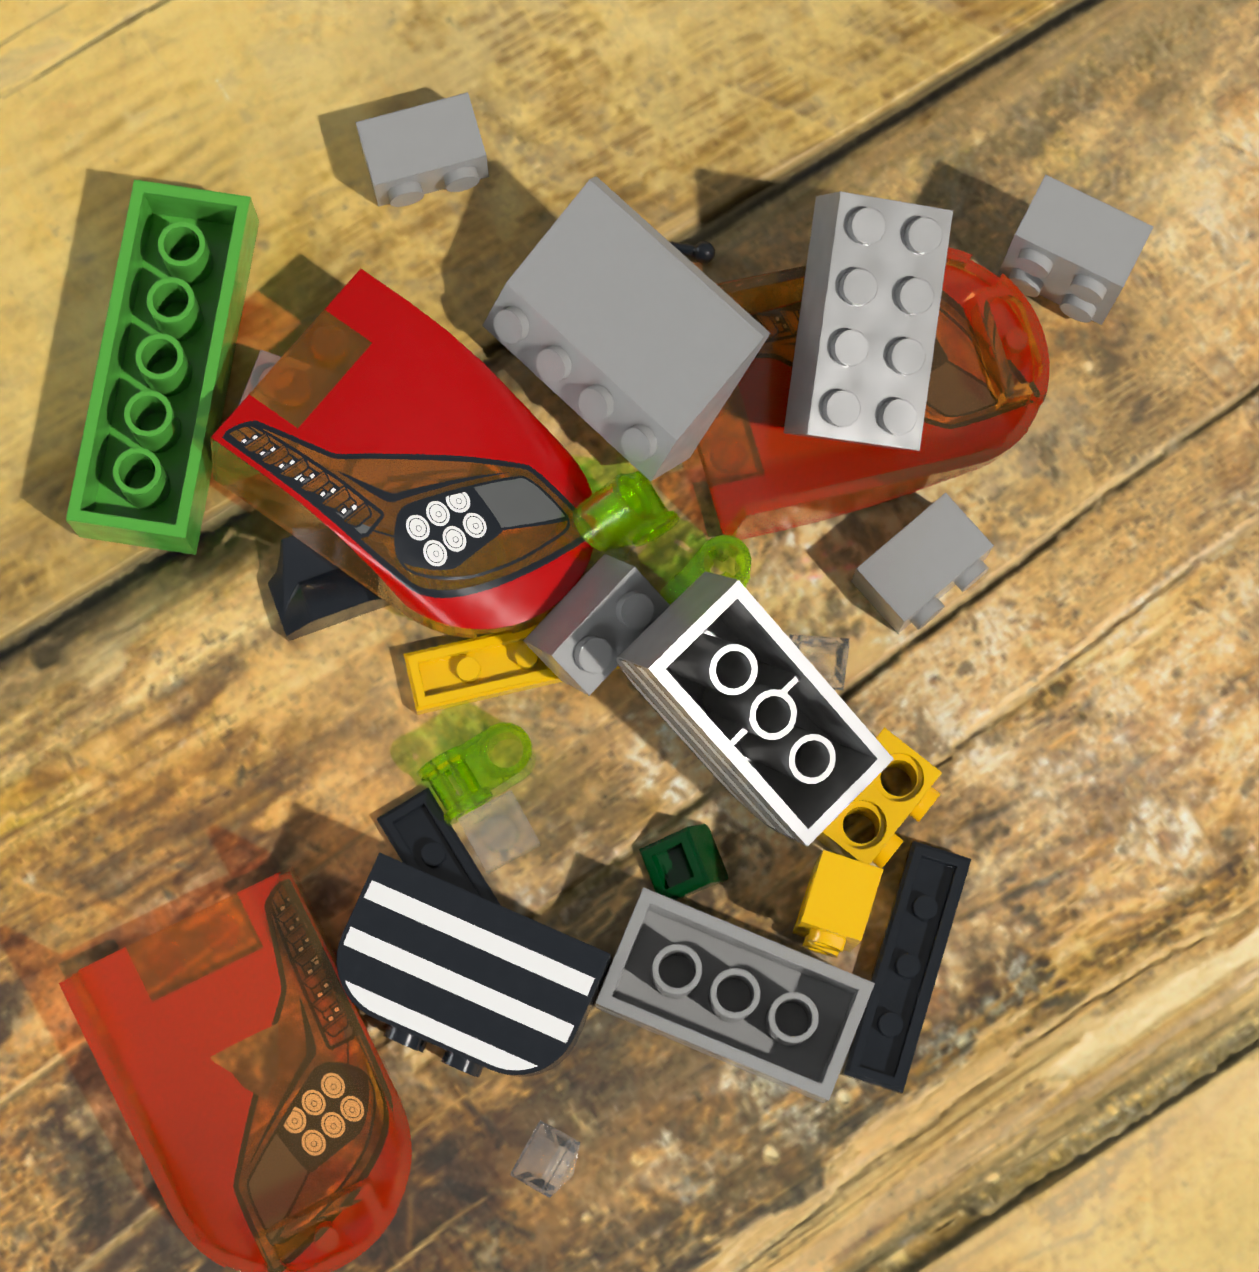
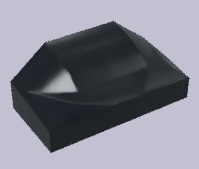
M325 524L286 537L280 542L277 571L269 580L268 586L288 641L401 601L374 570ZM361 538V540L386 560L380 543Z

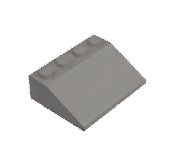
M597 176L589 179L509 278L482 325L650 482L691 457L771 334Z

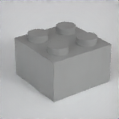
M1045 174L1013 237L998 275L1006 278L1009 286L1023 295L1030 297L1041 295L1059 304L1061 311L1074 320L1085 323L1092 320L1102 325L1123 289L1154 226Z

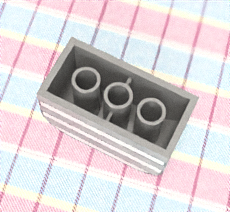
M704 572L616 658L618 666L636 690L733 797L765 825L807 847L894 760L737 579Z

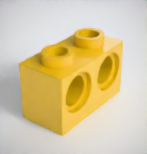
M885 727L876 737L894 758L885 769L894 767L905 771L911 779V792L904 796L889 794L881 784L880 773L816 838L836 854L869 865L873 862L879 868L885 866L904 840L897 836L895 832L908 815L919 822L941 795L932 785L942 774L940 770ZM851 814H862L868 817L875 828L874 839L862 844L850 840L843 829L844 818Z
M823 850L813 866L793 929V934L805 937L802 946L816 953L836 958L839 952H843V950L851 952L862 941L883 869Z

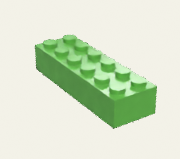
M134 179L66 521L79 537L196 555L217 447V441L212 439L211 436L221 426L259 227V219L251 197Z

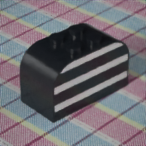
M380 852L342 933L337 950V970L345 993L361 1011L388 1024L383 1035L384 1037L422 1053L427 1042L446 1050L441 1062L474 1077H480L484 1067L509 1076L529 1077L542 1074L559 1065L575 1047L612 963L610 953Z

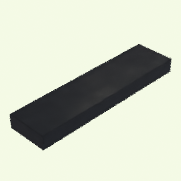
M429 788L377 818V821L403 863L500 905Z
M916 841L911 843L870 979L875 985L851 1043L842 1073L843 1076L899 1094L903 1093L970 866V858Z

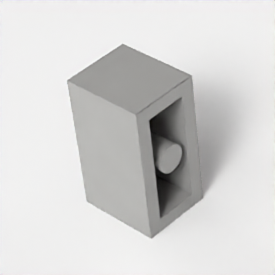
M468 92L356 122L360 144L378 207L386 204L394 207L409 206L420 201L424 194L446 189L449 192L468 190L476 186L480 179L489 177L487 155Z
M944 493L858 566L851 582L897 634L911 623L919 630L945 607L939 599L956 585L964 592L988 571L989 567L983 561L987 558L994 545L949 495Z
M604 554L523 641L561 681L590 696L618 666L616 658L670 605L635 566Z

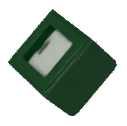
M706 824L688 826L639 849L655 892L675 901L728 879V873L710 828Z

